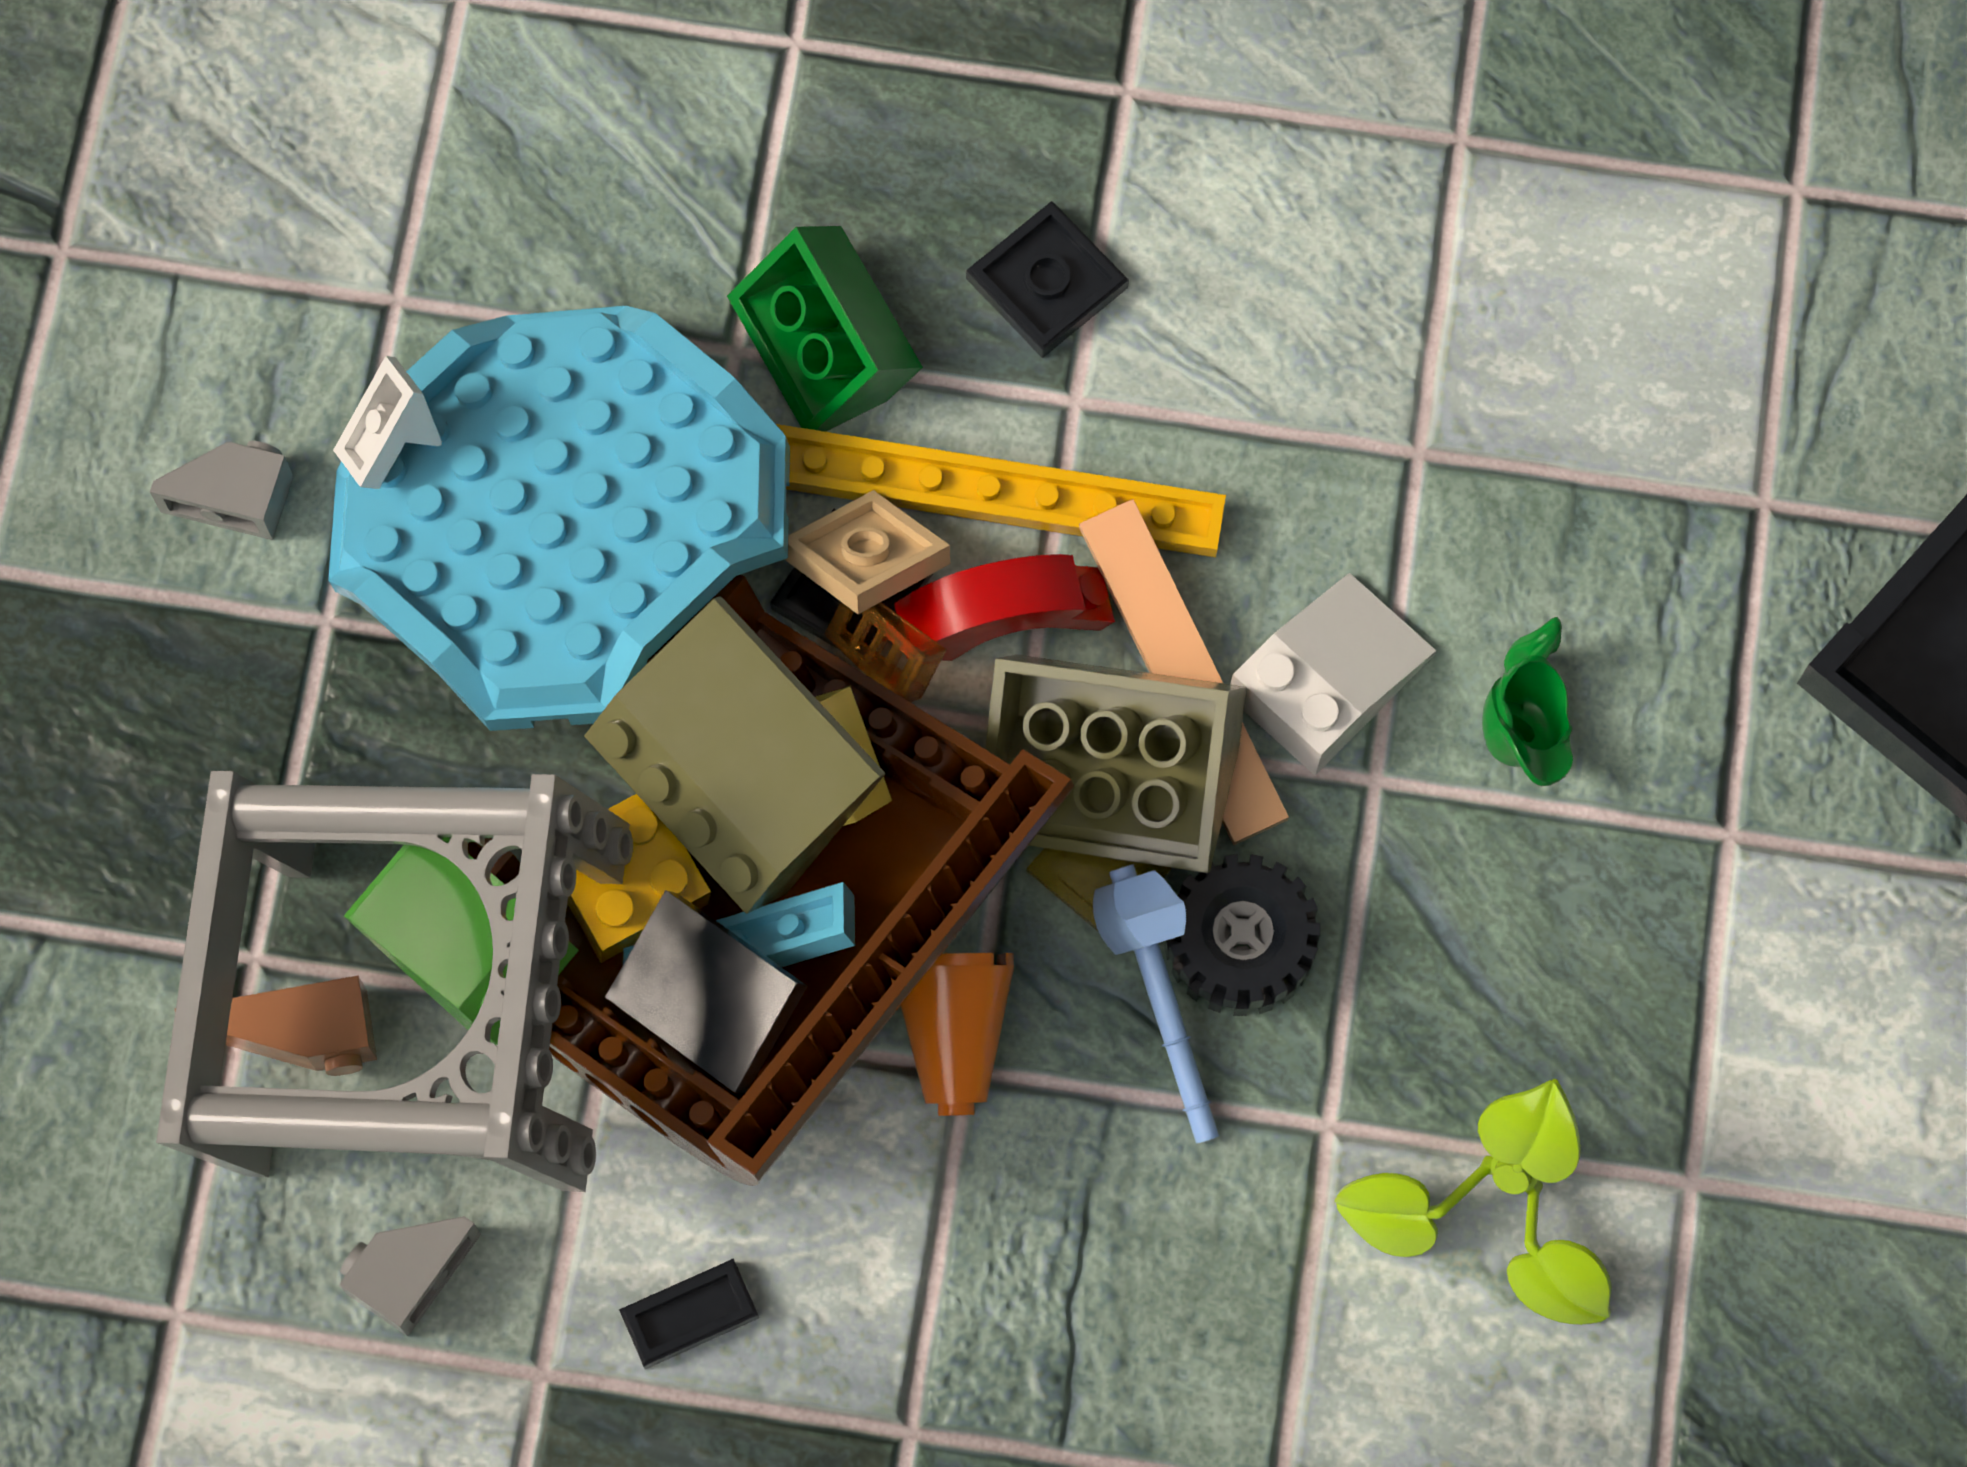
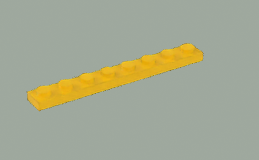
M776 424L786 435L790 446L789 486H786V490L856 500L874 490L893 505L900 508L1082 537L1083 535L1079 529L1080 523L1134 499L1158 549L1215 558L1217 555L1226 495Z

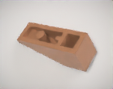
M359 975L232 998L226 1038L227 1046L315 1071L325 1070L326 1074L330 1076L356 1073L363 1069L362 1063L377 1060L367 989Z

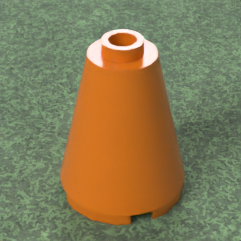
M994 953L941 954L901 1005L925 1104H938V1116L975 1115L974 1103L987 1102L1014 970L1013 953L998 954L997 965H994Z

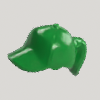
M1558 617L1550 619L1543 626L1520 637L1511 645L1504 660L1505 672L1493 684L1483 706L1482 730L1487 749L1491 755L1507 766L1522 767L1528 778L1539 786H1550L1565 778L1573 763L1570 734L1573 728L1568 720L1569 703L1567 688L1557 670L1547 660L1549 655L1557 651L1561 643L1562 624Z

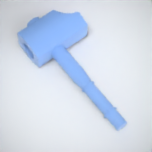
M1134 864L1110 871L1109 874L1113 884L1095 889L1093 914L1099 934L1115 955L1134 950L1164 1041L1162 1046L1166 1048L1185 1107L1182 1111H1186L1195 1142L1197 1144L1217 1138L1219 1134L1209 1106L1211 1101L1207 1099L1188 1040L1191 1036H1187L1159 946L1160 942L1184 935L1186 925L1184 901L1176 895L1164 878L1155 870L1137 876Z

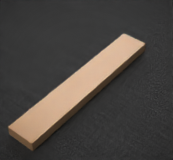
M1134 499L1080 523L1079 529L1149 673L1223 683ZM1243 722L1240 746L1222 823L1233 845L1288 821L1289 818Z

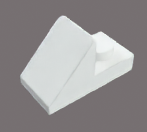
M385 356L333 450L358 485L364 488L380 489L406 442L431 446H441L442 444L423 393L396 357Z

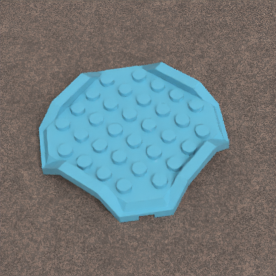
M630 306L507 315L453 329L406 371L425 397L442 441L441 446L406 442L380 489L360 487L342 461L340 462L336 471L328 581L336 593L359 603L432 668L490 731L534 728L535 721L568 719L571 725L594 724L613 697L646 665L648 659L735 576L788 558L789 518L786 513V486H789L790 446L786 435L735 377L654 312Z

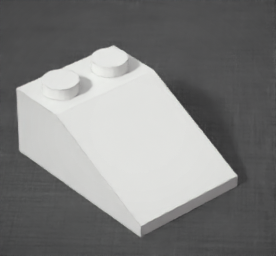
M1348 573L1277 630L1232 675L1231 685L1246 687L1244 712L1315 776L1436 654L1437 650L1352 574Z

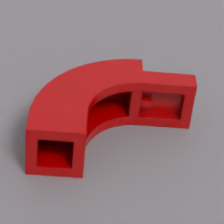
M1066 554L1018 557L972 567L933 581L894 603L906 659L953 661L984 642L1019 631L1040 628L1101 631L1115 622L1106 582L1099 568L1075 565L1073 555Z

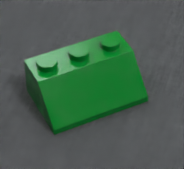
M842 226L795 227L727 295L801 428L827 432L887 402L923 368Z

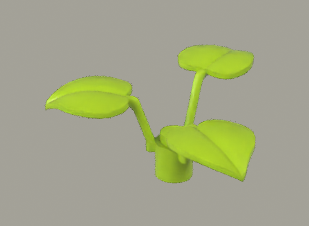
M1557 1079L1549 1080L1530 1090L1503 1096L1490 1103L1484 1109L1478 1121V1134L1484 1148L1491 1156H1485L1481 1165L1441 1203L1430 1206V1195L1426 1186L1419 1180L1398 1173H1379L1359 1178L1345 1185L1335 1198L1334 1202H1336L1339 1213L1367 1243L1381 1252L1392 1256L1412 1257L1423 1254L1435 1244L1438 1228L1433 1219L1445 1216L1487 1175H1493L1494 1183L1502 1191L1509 1194H1521L1523 1192L1528 1194L1524 1244L1529 1253L1513 1257L1507 1267L1509 1284L1518 1299L1535 1313L1561 1323L1592 1324L1602 1322L1610 1317L1611 1280L1607 1269L1596 1254L1587 1247L1568 1240H1551L1542 1247H1540L1537 1241L1539 1195L1543 1188L1542 1182L1556 1183L1568 1178L1576 1169L1581 1155L1580 1136L1575 1115Z

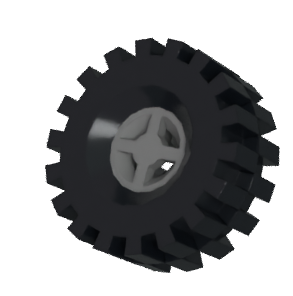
M1238 854L1224 856L1223 864L1215 866L1212 862L1210 872H1199L1195 877L1190 874L1181 884L1178 897L1184 901L1186 925L1184 935L1166 940L1165 943L1167 960L1171 959L1173 964L1171 973L1177 983L1182 980L1188 986L1187 995L1196 1002L1200 996L1209 1001L1208 1009L1218 1013L1221 1012L1223 1006L1234 1008L1233 1016H1247L1248 1009L1258 1008L1259 1014L1271 1011L1274 1003L1279 1000L1284 1004L1294 996L1296 988L1304 984L1318 950L1320 923H1316L1315 917L1318 909L1314 898L1307 900L1304 895L1307 886L1299 877L1293 882L1286 877L1288 869L1286 866L1277 861L1273 869L1262 865L1264 856L1251 854L1249 862H1238ZM1237 944H1242V945H1243V944H1248V945L1251 947V949H1249L1247 946H1244V947L1237 946L1236 948H1234V947H1235Z

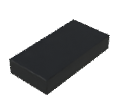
M734 1258L619 1309L645 1370L759 1319L757 1310Z

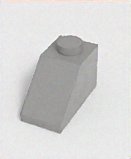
M249 441L247 446L226 442L154 480L150 493L161 513L273 540L294 476L285 455H282L281 451L276 447L259 441Z
M465 1216L376 1233L368 1245L360 1242L349 1253L340 1270V1273L345 1277L339 1286L349 1297L408 1337L478 1240L481 1233L476 1225Z

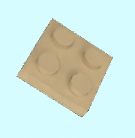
M873 490L788 535V558L785 560L855 613L860 614L950 564V545Z

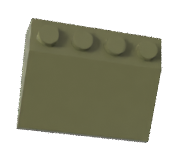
M721 596L714 598L613 697L584 735L746 914L786 895L886 774Z
M1024 655L995 658L985 749L1008 764H1011L1020 751L1024 749L1069 777L1074 784L1071 793L1029 846L1204 873L1210 872L1240 746L1246 687Z

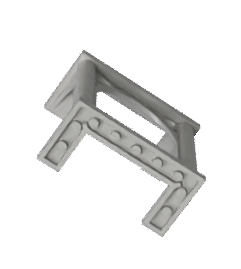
M211 771L156 1143L248 1177H269L273 1147L446 1154L491 1160L561 1191L586 1192L587 1176L593 1171L596 1162V1145L592 1138L593 1129L542 1106L544 1087L550 1083L553 1073V1058L549 1046L552 1023L557 1020L561 1008V996L557 987L560 959L564 958L568 949L569 935L565 924L568 896L573 893L576 885V869L600 884H623L624 867L630 862L633 853V839L629 830L630 824L557 775L532 774L530 788L257 785L234 771ZM444 837L451 838L449 843L444 842L442 839ZM485 838H493L485 845ZM469 842H476L483 846L477 859H470L468 855ZM315 843L413 845L441 854L459 867L478 891L489 918L493 944L492 970L489 986L476 1019L459 1044L442 1061L413 1080L388 1089L376 1091L220 1086L252 858L287 877L311 878ZM522 849L518 876L505 885L493 886L490 876L496 861L508 851ZM516 898L514 918L509 921L506 917L507 903L509 900ZM508 964L506 978H504L503 970L504 967ZM501 1020L498 1045L496 1046L491 1043L490 1034L494 1023ZM476 1054L487 1055L495 1064L492 1090L487 1093H477L470 1086L466 1078V1064L470 1057ZM449 1080L453 1093L460 1099L459 1103H451L453 1097L448 1094L435 1098L436 1091L443 1081ZM417 1096V1101H408Z

